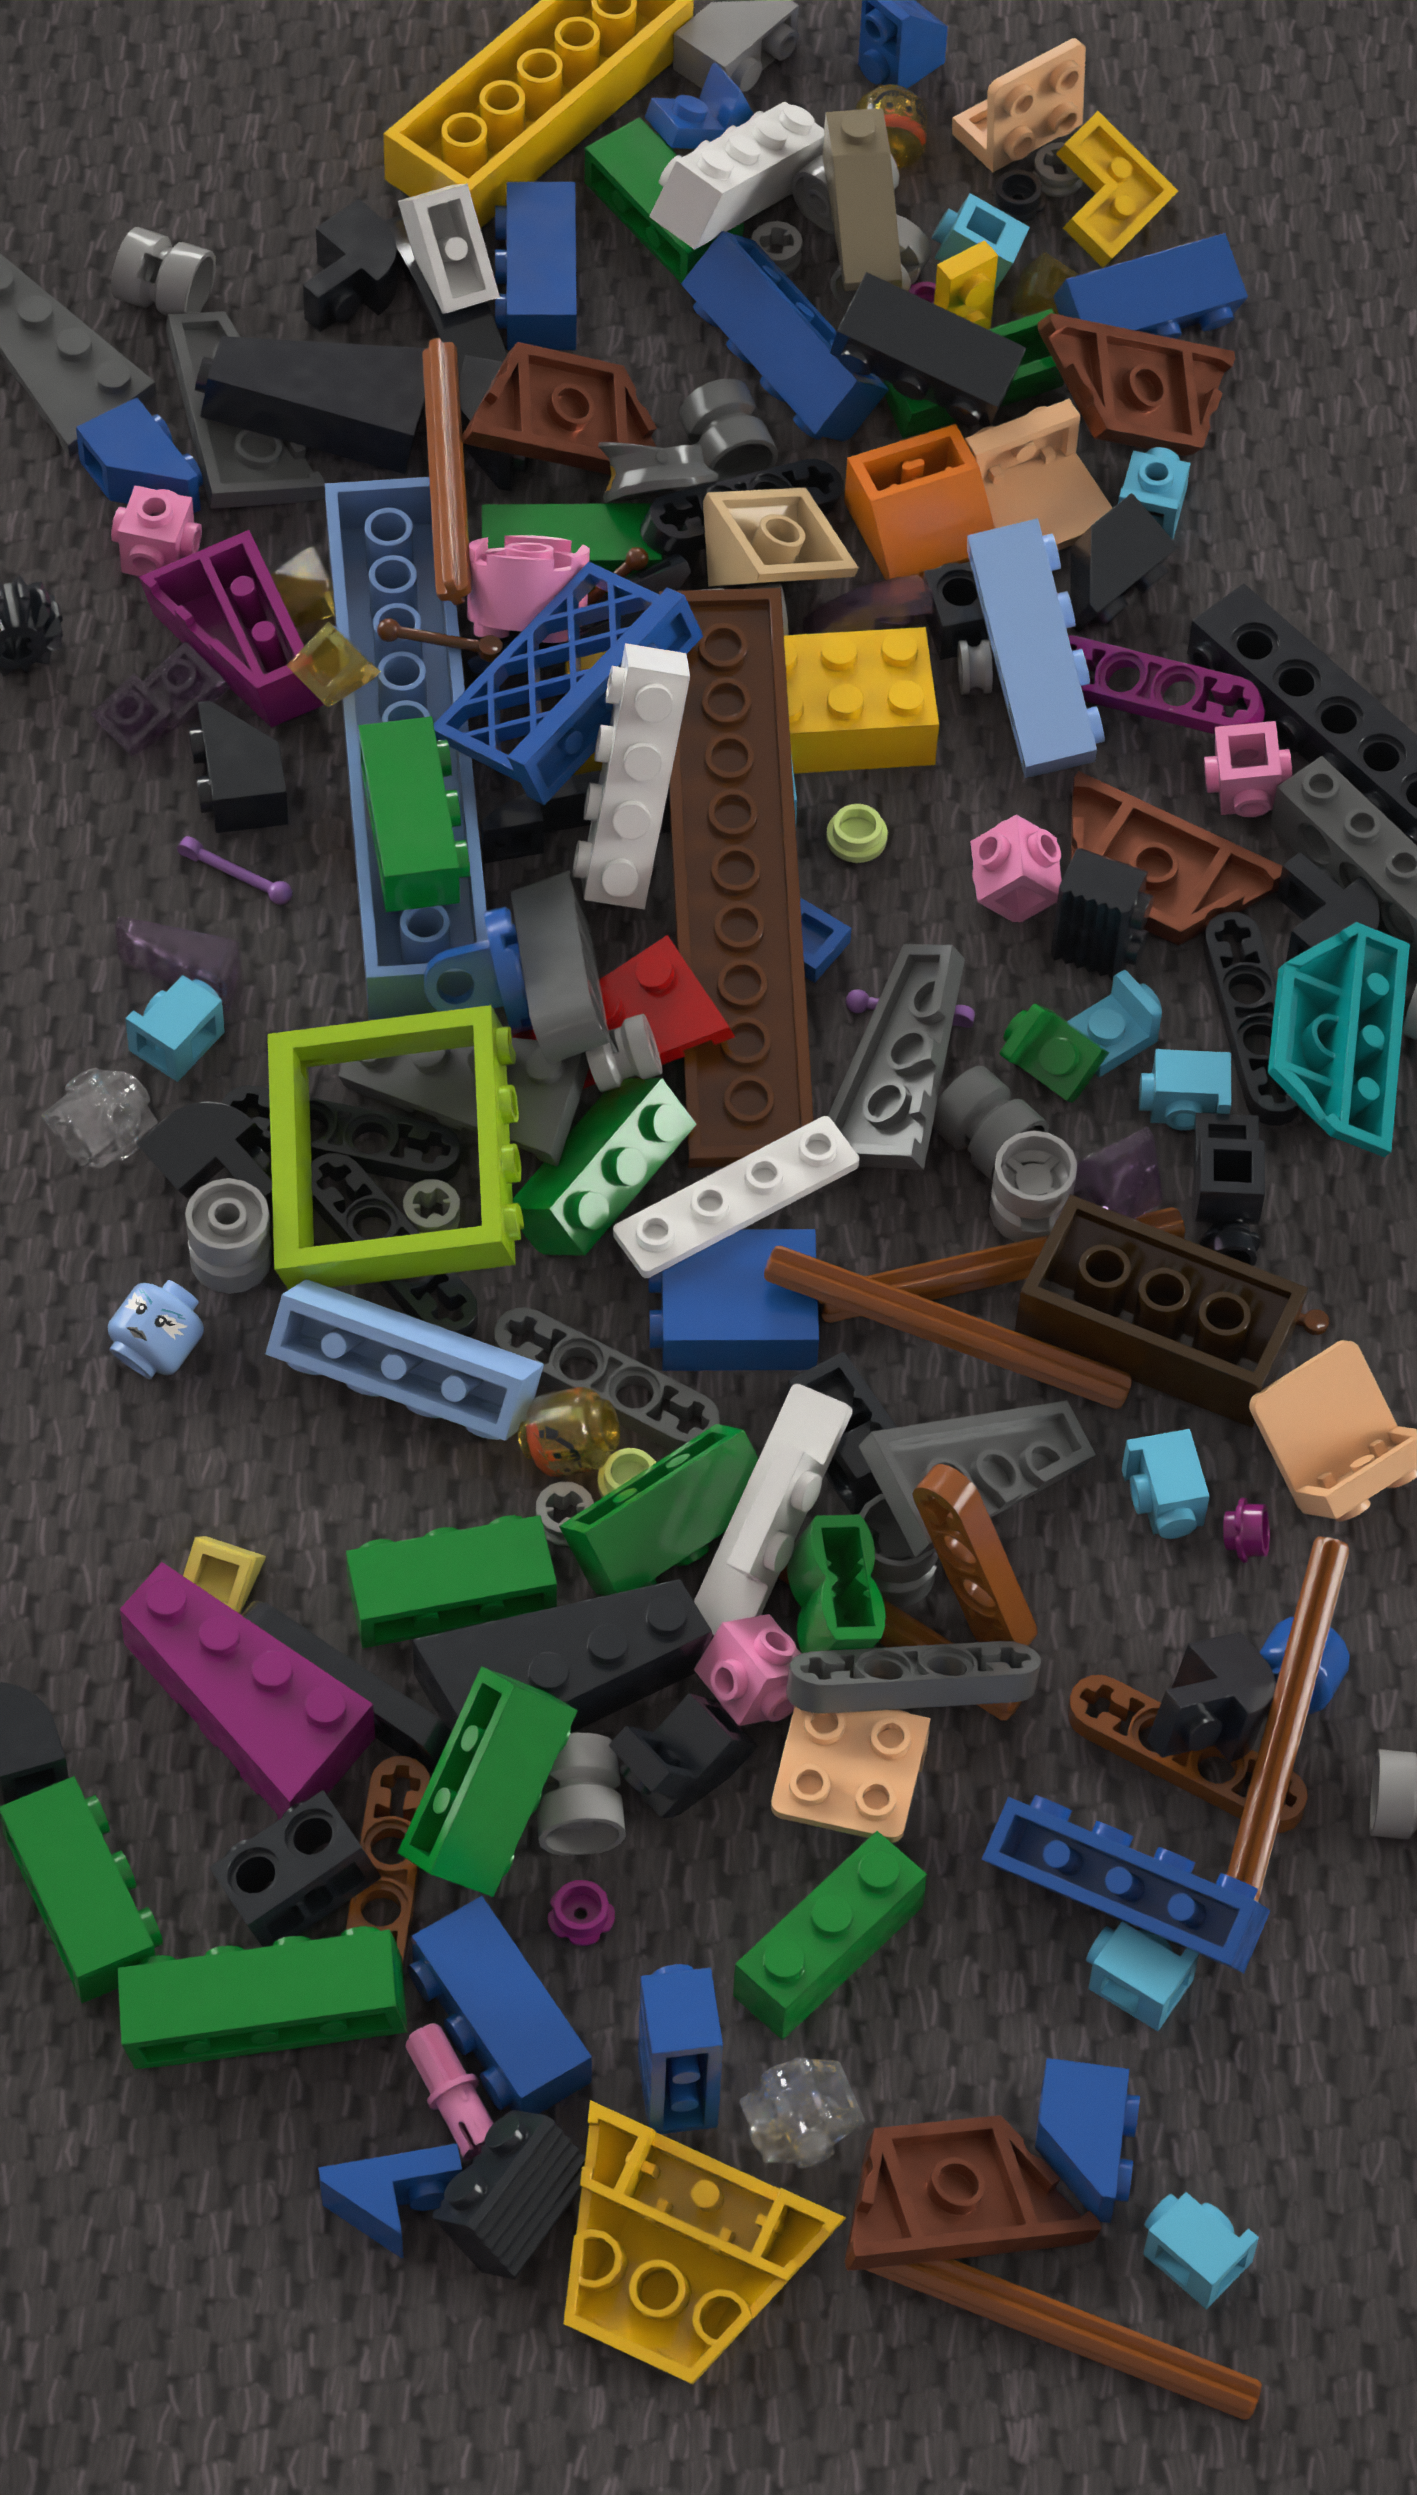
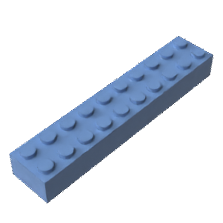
M429 477L325 483L327 536L369 1020L438 1012L430 1005L425 995L424 972L428 963L436 954L445 950L488 940L484 919V911L487 910L472 758L449 747L452 776L443 777L445 791L456 789L459 799L461 826L452 827L454 841L466 840L469 855L470 877L460 878V903L386 912L360 765L358 725L432 716L434 724L465 692L461 649L402 638L386 642L381 640L377 633V626L380 621L385 618H392L403 627L460 637L457 606L451 601H441L436 595ZM468 720L458 729L463 733L469 732ZM450 969L439 977L437 985L447 995L460 996L467 993L472 987L473 979L464 970Z

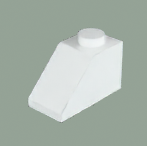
M468 184L450 185L398 201L413 256L443 314L500 297Z

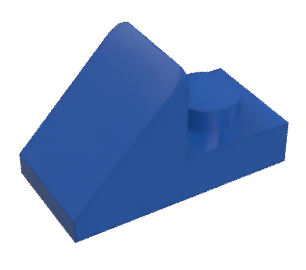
M713 63L699 99L689 95H679L676 99L651 98L645 119L671 148L696 149L704 140L711 142L722 136L730 126L738 127L748 122L754 114L739 87L717 63Z
M458 2144L319 2167L322 2204L337 2216L400 2258H403L402 2231L397 2206L409 2204L412 2209L419 2211L433 2210L441 2207V2201L445 2199L444 2193L447 2185L456 2175L462 2172Z

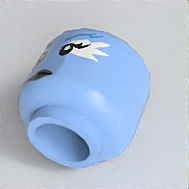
M167 1280L162 1288L150 1283L136 1285L109 1321L108 1334L114 1342L109 1348L110 1352L122 1363L147 1379H152L155 1373L162 1375L174 1374L204 1333L203 1323L193 1311L199 1301L183 1287L170 1280Z

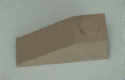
M883 108L826 112L823 164L844 291L857 290L866 272L897 287H902L891 153Z

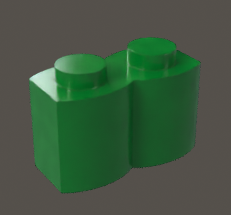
M816 1515L794 1543L791 1558L787 1563V1574L791 1591L802 1608L797 1622V1637L801 1653L873 1648L883 1635L886 1619L885 1606L880 1590L871 1578L875 1563V1547L870 1529L861 1515Z

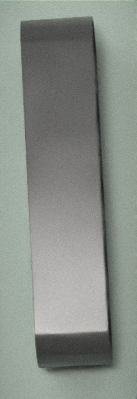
M567 870L512 891L511 898L529 1014L534 1033L549 1065L610 1043L589 919L584 901L572 873Z

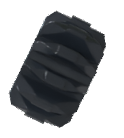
M19 575L11 583L2 584L0 582V672L3 677L8 675L12 669L18 668L29 674L30 666L33 663L49 664L51 652L62 647L63 631L61 622L63 618L60 605L56 603L55 596L50 595L45 590L42 581L27 585Z

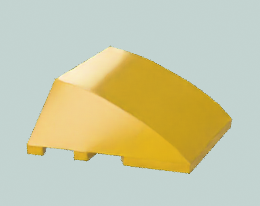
M590 2100L587 2122L589 2124L587 2148L580 2181L582 2189L577 2231L573 2240L563 2324L693 2385L846 2218L783 2188H776L657 2133L646 2125Z

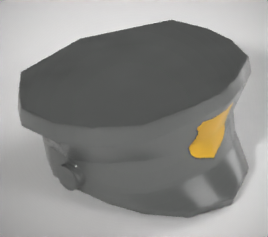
M599 442L598 447L610 460L612 474L603 496L605 503L661 497L718 481L717 473L708 468L704 463L701 445L659 448L628 443Z

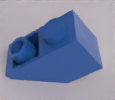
M862 0L858 65L864 76L871 83H881L888 90H897L900 94L945 63L948 26L915 0Z
M137 397L76 427L80 463L109 501L128 504L136 485L154 490H170L178 495L192 497L193 513L201 510L199 487L203 485V476L198 464L190 454L182 455L173 444L172 435L163 418L158 414L151 416Z
M1046 2058L1035 2148L1083 2206L1097 2217L1099 2222L1111 2223L1115 2200L1128 2202L1132 2178L1133 2160L1120 2158L1122 2136L1135 2138L1140 2096L1127 2094L1130 2069Z

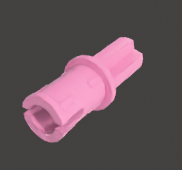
M432 2023L419 2028L409 2035V2039L406 2041V2049L430 2092V2096L427 2098L429 2107L433 2110L439 2109L460 2148L462 2158L470 2160L481 2153V2147L485 2145L486 2133L494 2124L475 2090L479 2085V2080L476 2075L466 2073L441 2026Z

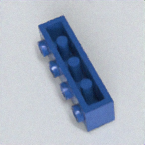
M721 231L681 283L696 301L693 305L695 312L709 324L720 327L729 338L726 342L728 349L740 360L753 365L761 373L762 377L759 382L770 395L782 402H786L796 413L793 417L795 424L810 437L816 440L827 437L843 442L850 439L888 392V387L878 376L871 373L869 375L855 373L843 366L838 357L830 354L837 331L755 240Z
M1034 1795L1031 1805L1011 1797L1007 1798L981 1860L997 1869L1121 1922L1123 1921L1135 1928L1157 1935L1182 1948H1188L1203 1957L1243 1974L1245 1973L1270 1913L1269 1909L1254 1900L1258 1891L1257 1888L1223 1873L1219 1874L1216 1884L1191 1874L1196 1864L1194 1861L1161 1847L1157 1848L1154 1857H1150L1129 1848L1134 1836L1105 1823L1096 1821L1092 1831L1086 1830L1068 1822L1072 1810L1038 1795Z

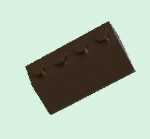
M1070 1194L1020 1292L1015 1332L1127 1372L1133 1381L1253 1428L1255 1420L1249 1409L1250 1400L1253 1395L1275 1382L1309 1288Z

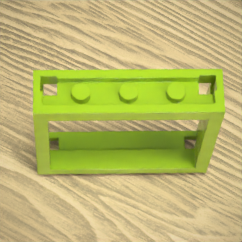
M491 1005L268 1034L274 1270L288 1290L305 1279L331 1288L516 1265L515 1240H521L520 1229H524V1222L519 1203H513L512 1183L521 1181V1161L517 1145L515 1143L510 1144L509 1124L518 1122L519 1109L515 1088L513 1085H507V1065L515 1064L516 1052L512 1046L511 1027L502 1026ZM474 1046L482 1226L314 1246L308 1067Z

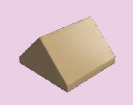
M806 488L710 492L706 494L703 500L708 587L855 577L859 569Z

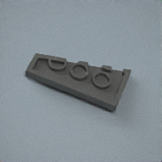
M0 254V354L6 361L7 368L18 383L22 384L33 400L34 407L45 423H49L56 433L60 445L70 458L78 452L77 426L136 397L142 404L156 395L155 381Z
M226 312L168 314L166 333L199 468L203 476L209 508L290 504L325 499L326 482L319 471L313 472L305 458L306 448L304 446L200 417L205 393L195 391V385L204 356L214 359L221 336L240 337Z
M903 944L828 1114V1117L858 1154V1167L924 1170L965 958L953 945Z
M512 1038V1046L516 1052L515 1064L507 1065V1085H513L515 1088L519 1119L517 1123L509 1124L510 1144L515 1143L518 1148L535 1153L540 1161L558 1167L589 1070L586 1053L584 1052L549 1065L537 1040ZM474 1046L342 1063L338 1077L345 1087L411 1113L418 1110L435 1116L440 1124L459 1131L464 1127L478 1132Z
M1067 1400L872 1431L859 1445L916 1558L935 1548L912 1495L916 1486L934 1465H948L965 1475L977 1488L991 1518L1079 1471L1096 1455Z

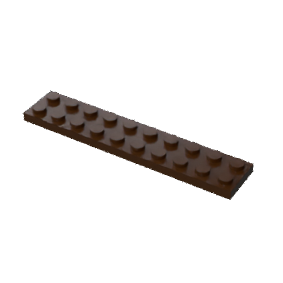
M781 588L677 591L685 595L703 637L687 653L690 681L668 788L677 950L735 1035L734 1038L716 1045L710 1040L684 1050L685 1109L696 1123V1126L687 1135L688 1168L726 1167L814 1121Z

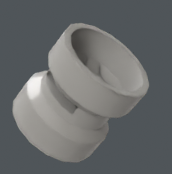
M644 1014L626 1018L621 1027L608 1030L610 1043L585 1052L591 1073L601 1093L620 1087L624 1079L632 1076H638L644 1080L662 1074V1064L656 1041Z

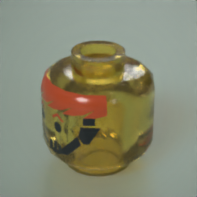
M889 84L879 86L862 96L856 104L855 110L883 108L890 153L897 164V168H905L917 162L924 154L926 148L927 110L923 101L906 88Z
M577 1387L537 1396L529 1405L526 1420L522 1421L519 1425L518 1438L524 1456L527 1459H533L536 1466L544 1474L552 1477H563L602 1468L611 1456V1452L618 1448L620 1425L616 1410L609 1400L602 1399L593 1389Z

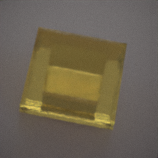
M1044 252L1023 269L1010 311L1030 316L1052 308L1054 314L1059 315L1053 296L1066 279L1078 276L1079 274Z
M314 546L303 550L271 574L295 627L334 615L333 586Z
M330 622L286 665L327 707L332 706L372 681L381 672Z

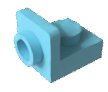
M1123 970L1113 977L1112 990L1109 996L1067 1022L1110 1052L1095 1073L1100 1078L1158 1042L1162 1007L1158 997L1149 986L1143 983L1139 984L1127 970Z

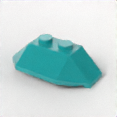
M1356 922L1343 929L1340 933L1287 961L1278 969L1268 1074L1299 1108L1329 1136L1385 1158L1392 1150L1410 943Z

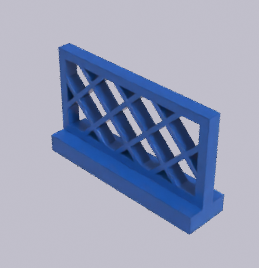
M588 562L434 723L436 740L447 739L449 747L520 782L527 797L545 805L595 752L600 725L610 726L614 704L606 703L608 678L611 666L621 667L625 643L687 654L703 637L685 595L668 587L659 595ZM594 586L608 592V601L579 608V602ZM645 610L631 626L621 629L620 616ZM609 619L610 632L580 639V626ZM568 630V643L539 650V644L549 634ZM606 651L590 669L581 670V657ZM569 661L570 674L540 681V668ZM528 671V685L499 691V686L509 676ZM567 693L551 711L542 713L541 699ZM529 703L530 716L504 723L500 722V710ZM488 713V727L465 733L458 730L469 718ZM527 735L509 755L501 752L502 741Z

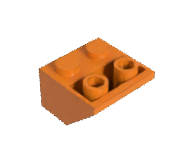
M956 424L847 457L844 503L890 589L922 580L924 570L935 569L948 563L961 564L970 562L967 553V535L995 529L980 467Z

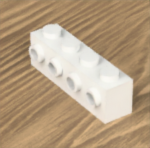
M785 101L764 113L762 111L756 112L748 122L738 127L730 126L722 136L711 142L704 140L693 152L684 157L680 155L675 156L660 176L659 184L663 186V189L649 217L693 249L699 248L718 237L721 231L726 232L793 194L791 189L792 178L819 155L824 145V129L814 122L813 116L808 111L796 105H789Z
M625 643L621 667L611 666L606 691V703L614 704L610 726L600 725L595 748V761L602 762L598 784L589 783L584 806V819L591 820L588 841H578L573 864V877L582 879L584 900L645 910L690 681L686 653Z

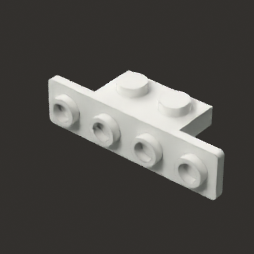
M822 1116L615 1224L613 1227V1237L641 1276L650 1278L856 1170L859 1166V1156L828 1116Z
M794 1384L791 1387L694 1600V1603L711 1628L712 1635H715L722 1622L761 1616L780 1572L786 1567L791 1558L794 1541L807 1512L813 1507L819 1496L822 1479L852 1415V1408L846 1403L800 1384Z

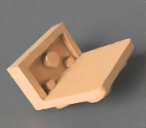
M1076 38L1070 39L995 79L988 88L986 100L952 117V134L992 172L1014 161L1025 158L1030 152L1058 137L1068 135L1075 128L1083 124L1085 46Z
M1070 399L1049 407L1041 406L1035 408L1025 416L999 426L985 427L974 435L965 438V442L980 467L995 529L1038 518L1042 535L1053 534L1058 551L1074 545L1091 525L1113 508L1076 453L1080 414Z
M1341 1340L1262 1389L1261 1392L1253 1395L1250 1400V1412L1296 1505L1304 1514L1332 1518L1336 1521H1345L1367 1510L1371 1505L1369 1498L1386 1487H1400L1417 1478V1429L1397 1426L1359 1346L1353 1341Z
M795 1706L772 1795L771 1809L773 1814L781 1819L870 1838L878 1831L891 1843L899 1841L904 1835L918 1772H922L928 1746L930 1718L910 1714L898 1709L823 1714L807 1712Z

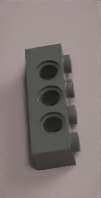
M1321 756L1276 787L1269 827L1297 854L1301 852L1316 866L1324 867L1330 871L1342 889L1347 888L1358 878L1362 877L1370 885L1378 900L1380 917L1377 930L1410 943L1408 960L1417 968V845Z

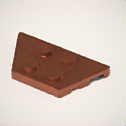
M1050 313L1037 323L1038 331L1094 439L1146 449L1163 447L1181 456L1193 455L1203 448L1210 430V415L1217 410L1223 394L1218 390L1223 374L1233 366L1235 361L1234 351Z
M517 342L507 354L463 433L462 443L612 475L610 460L598 447L599 442L628 443L656 447L651 435L657 427L648 410L638 401L636 388L624 365Z
M1080 771L1074 777L1072 790L1071 860L1076 849L1079 847L1148 871L1144 893L1153 895L1154 901L1148 920L1143 928L1144 930L1179 946L1206 931L1209 921L1216 915L1225 912H1240L1278 890L1282 865Z
M1001 2115L874 2128L866 2142L845 2256V2265L847 2271L1081 2245L1094 2241L1102 2228L1099 2220L1090 2210L1081 2216L1055 2189L1060 2178L1041 2158L1034 2156L1027 2150L1023 2138Z

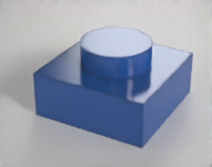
M800 898L804 972L807 979L816 983L851 942L852 928Z

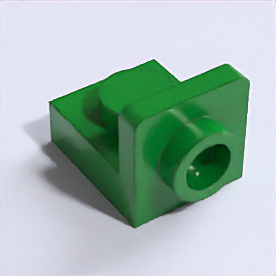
M1033 1004L1028 1011L1023 1010L1019 1012L1009 1023L1003 1036V1040L1006 1043L999 1055L1008 1062L1020 1066L1063 1099L1073 1103L1080 1096L1110 1052L1052 1010L1038 1004Z

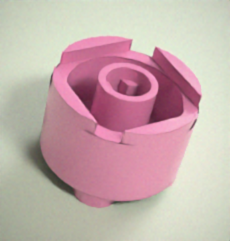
M532 535L505 536L504 547L488 549V537L472 541L469 544L472 591L467 595V619L474 623L473 634L482 638L488 635L505 638L509 636L510 631H523L589 562V547L582 545L576 553H572V541ZM588 594L579 602V608L588 606ZM568 630L549 634L542 642H567Z

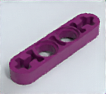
M1068 635L1072 651L1082 649L1088 671L1095 672V683H1093L1090 677V684L1081 686L1085 702L1215 734V727L1260 723L1264 721L1265 708L1259 691L1251 681L1245 678L1079 636ZM1129 667L1140 672L1139 681L1131 690L1116 692L1108 687L1109 679L1118 669ZM1185 681L1194 684L1196 687L1195 695L1184 705L1171 706L1164 701L1166 690L1174 683ZM1210 689L1212 691L1216 703L1209 701ZM1238 698H1243L1248 708L1247 711L1237 710L1233 718H1228L1221 704L1234 706Z

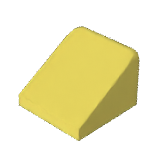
M207 1536L195 1537L183 1576L241 1614L266 1556Z

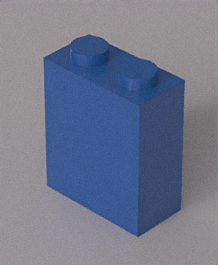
M741 1229L648 1278V1292L661 1293V1310H649V1348H662V1371L809 1370L816 1366L819 1348L818 1300L770 1283L764 1278L767 1260L775 1246L781 1245L816 1258L815 1229Z

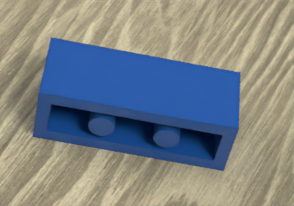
M507 182V205H495V240H507V249H495L496 284H507V294H499L500 297L495 298V323L497 328L507 329V350H511L517 342L552 350H576L575 182Z
M1223 233L1068 278L1063 282L1053 298L1059 315L1177 339L1182 335L1180 329L1200 324L1202 331H1209L1232 322L1235 319L1233 313L1244 303L1248 295L1226 234Z
M483 1896L412 1935L413 1963L408 1965L409 1975L420 1995L427 2002L437 1998L449 2017L444 2019V2025L457 2050L464 2056L473 2051L485 2069L484 2072L480 2073L481 2082L491 2101L498 2109L502 2110L510 2106L512 2110L539 2114L592 2083V2056Z
M684 1964L668 1965L656 1970L652 1975L641 1976L638 2063L648 2127L654 2129L659 2134L718 2127L723 2042L711 1967L693 1969L691 1966Z

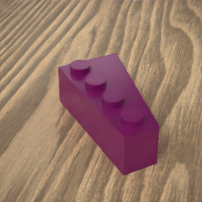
M163 1562L156 1567L120 1608L123 1638L126 1647L176 1703H180L199 1725V1730L239 1770L243 1780L257 1795L260 1794L276 1812L278 1819H281L283 1814L294 1804L309 1800L322 1790L327 1795L375 1739L373 1703Z

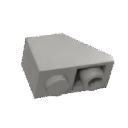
M792 0L711 2L674 33L673 70L703 89L711 65L717 63L742 92L748 91L755 85L762 70L775 59L780 61L786 59L795 49L799 39V33L797 32L799 5Z

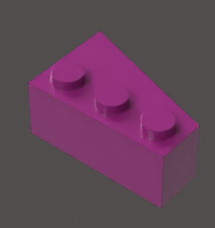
M249 530L139 576L152 613L271 728L327 704L313 664Z

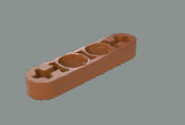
M944 1464L934 1465L916 1486L912 1495L973 1635L978 1642L1012 1641L1029 1646L1038 1634L1037 1626L980 1493L975 1485L958 1470Z
M1090 1675L1081 1679L1073 1687L1067 1710L1068 1720L1074 1731L1079 1735L1239 1819L1242 1818L1250 1786H1248L1245 1798L1239 1796L1238 1793L1242 1790L1246 1773L1254 1772L1258 1756L1257 1752L1251 1750L1243 1758L1230 1763L1235 1771V1775L1231 1780L1217 1784L1209 1782L1201 1776L1197 1765L1208 1757H1220L1228 1761L1215 1745L1199 1751H1189L1164 1758L1158 1753L1149 1751L1142 1746L1138 1735L1143 1729L1153 1725L1161 1702L1105 1675ZM1100 1697L1109 1700L1108 1712H1102L1097 1719L1087 1715L1088 1703L1095 1704ZM1131 1710L1136 1714L1131 1719L1128 1734L1124 1736L1119 1733L1121 1721L1126 1722L1128 1711ZM1293 1771L1287 1790V1805H1283L1276 1833H1284L1295 1828L1302 1820L1308 1798L1307 1788L1301 1777Z
M393 1756L382 1761L372 1773L360 1839L361 1847L382 1878L350 1900L346 1930L361 1926L374 1927L380 1931L390 1929L402 1956L404 1974L420 1867L406 1858L402 1862L392 1865L380 1863L374 1858L372 1849L379 1840L386 1837L404 1839L411 1823L410 1821H412L428 1786L430 1775L425 1766L418 1760L407 1756ZM397 1778L409 1779L410 1789H412V1791H407L405 1795L403 1818L391 1816L392 1793L389 1788L395 1786ZM376 1898H386L395 1902L401 1912L393 1923L387 1926H375L364 1919L361 1914L363 1908L368 1902Z

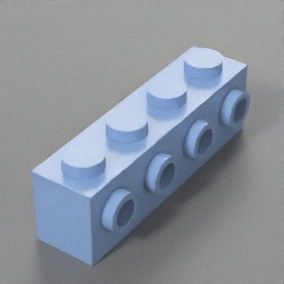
M1037 518L967 535V553L1024 777L1042 775L1095 762L1096 744L1105 742L1104 731L1097 706L1086 708L1081 686L1090 684V677L1083 650L1072 651L1066 628L1075 627V618L1068 592L1057 593L1052 571L1061 569L1058 549L1053 534L1043 536Z
M308 1279L282 1294L265 1353L268 1356L287 1362L288 1366L299 1372L327 1376L346 1383L347 1387L355 1392L368 1396H382L406 1405L410 1411L430 1418H443L465 1426L469 1432L477 1436L504 1441L526 1424L544 1366L543 1363Z

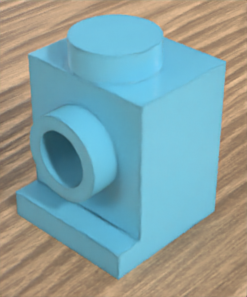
M970 193L958 213L948 208L936 227L931 239L941 245L935 259L943 262L985 240L998 254L996 290L1012 266L1030 227Z
M1163 447L1152 448L1147 453L1133 451L1118 503L1133 493L1147 511L1164 514V518L1153 515L1152 517L1173 540L1187 490L1191 463L1180 461L1175 452Z
M184 975L167 992L164 990L158 992L148 1003L143 1016L133 1010L125 1018L129 1051L176 1082L189 1071L225 1032L222 1000L207 983L198 979L192 981Z
M1155 1050L1152 1073H1141L1139 1084V1111H1150V1123H1166L1169 1127L1176 1130L1194 1129L1196 1113L1230 1114V1052Z
M1190 1429L1126 1440L1121 1469L1125 1481L1130 1480L1131 1497L1136 1513L1148 1514L1153 1534H1159L1162 1538L1175 1539L1190 1534L1197 1526H1203L1210 1496Z
M1123 1921L1116 1930L1106 1926L1094 1941L1086 1958V1962L1093 1965L1088 1989L1156 2031H1159L1194 1980L1199 1953L1186 1948L1183 1954L1179 1956L1173 1952L1172 1947L1165 1939L1142 1929L1138 1931Z
M1187 2192L1179 2199L1169 2194L1154 2208L1144 2224L1149 2231L1143 2255L1207 2310L1252 2263L1259 2237L1249 2228L1240 2237L1236 2236L1232 2223L1218 2208L1209 2203L1201 2205Z

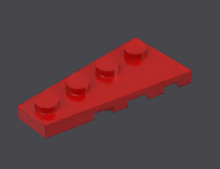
M668 935L599 979L608 1030L621 1027L626 1018L644 1014L653 1032L662 1065L684 1057V1050L710 1040L716 1045L735 1037L731 1028ZM534 1029L519 1032L511 1037L537 1040ZM590 1067L583 1089L596 1084Z

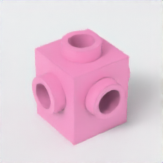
M135 485L127 507H119L117 509L112 524L111 539L112 542L119 543L121 572L142 576L198 552L202 526L199 523H194L192 497L178 495L170 490H154Z
M1276 721L1215 727V756L1204 757L1207 793H1219L1221 815L1237 814L1242 817H1257L1273 809L1276 787L1292 776L1290 749L1279 750Z
M1016 814L970 841L973 860L972 879L976 888L978 903L1012 922H1023L1057 902L1059 885L1062 881L1059 862L1061 851L1057 838L1050 832L1037 827Z
M770 1614L722 1622L694 1670L738 1726L768 1720L776 1722L784 1719L794 1711L795 1706L787 1699L786 1687L790 1662L801 1652L797 1649L793 1639L780 1628Z

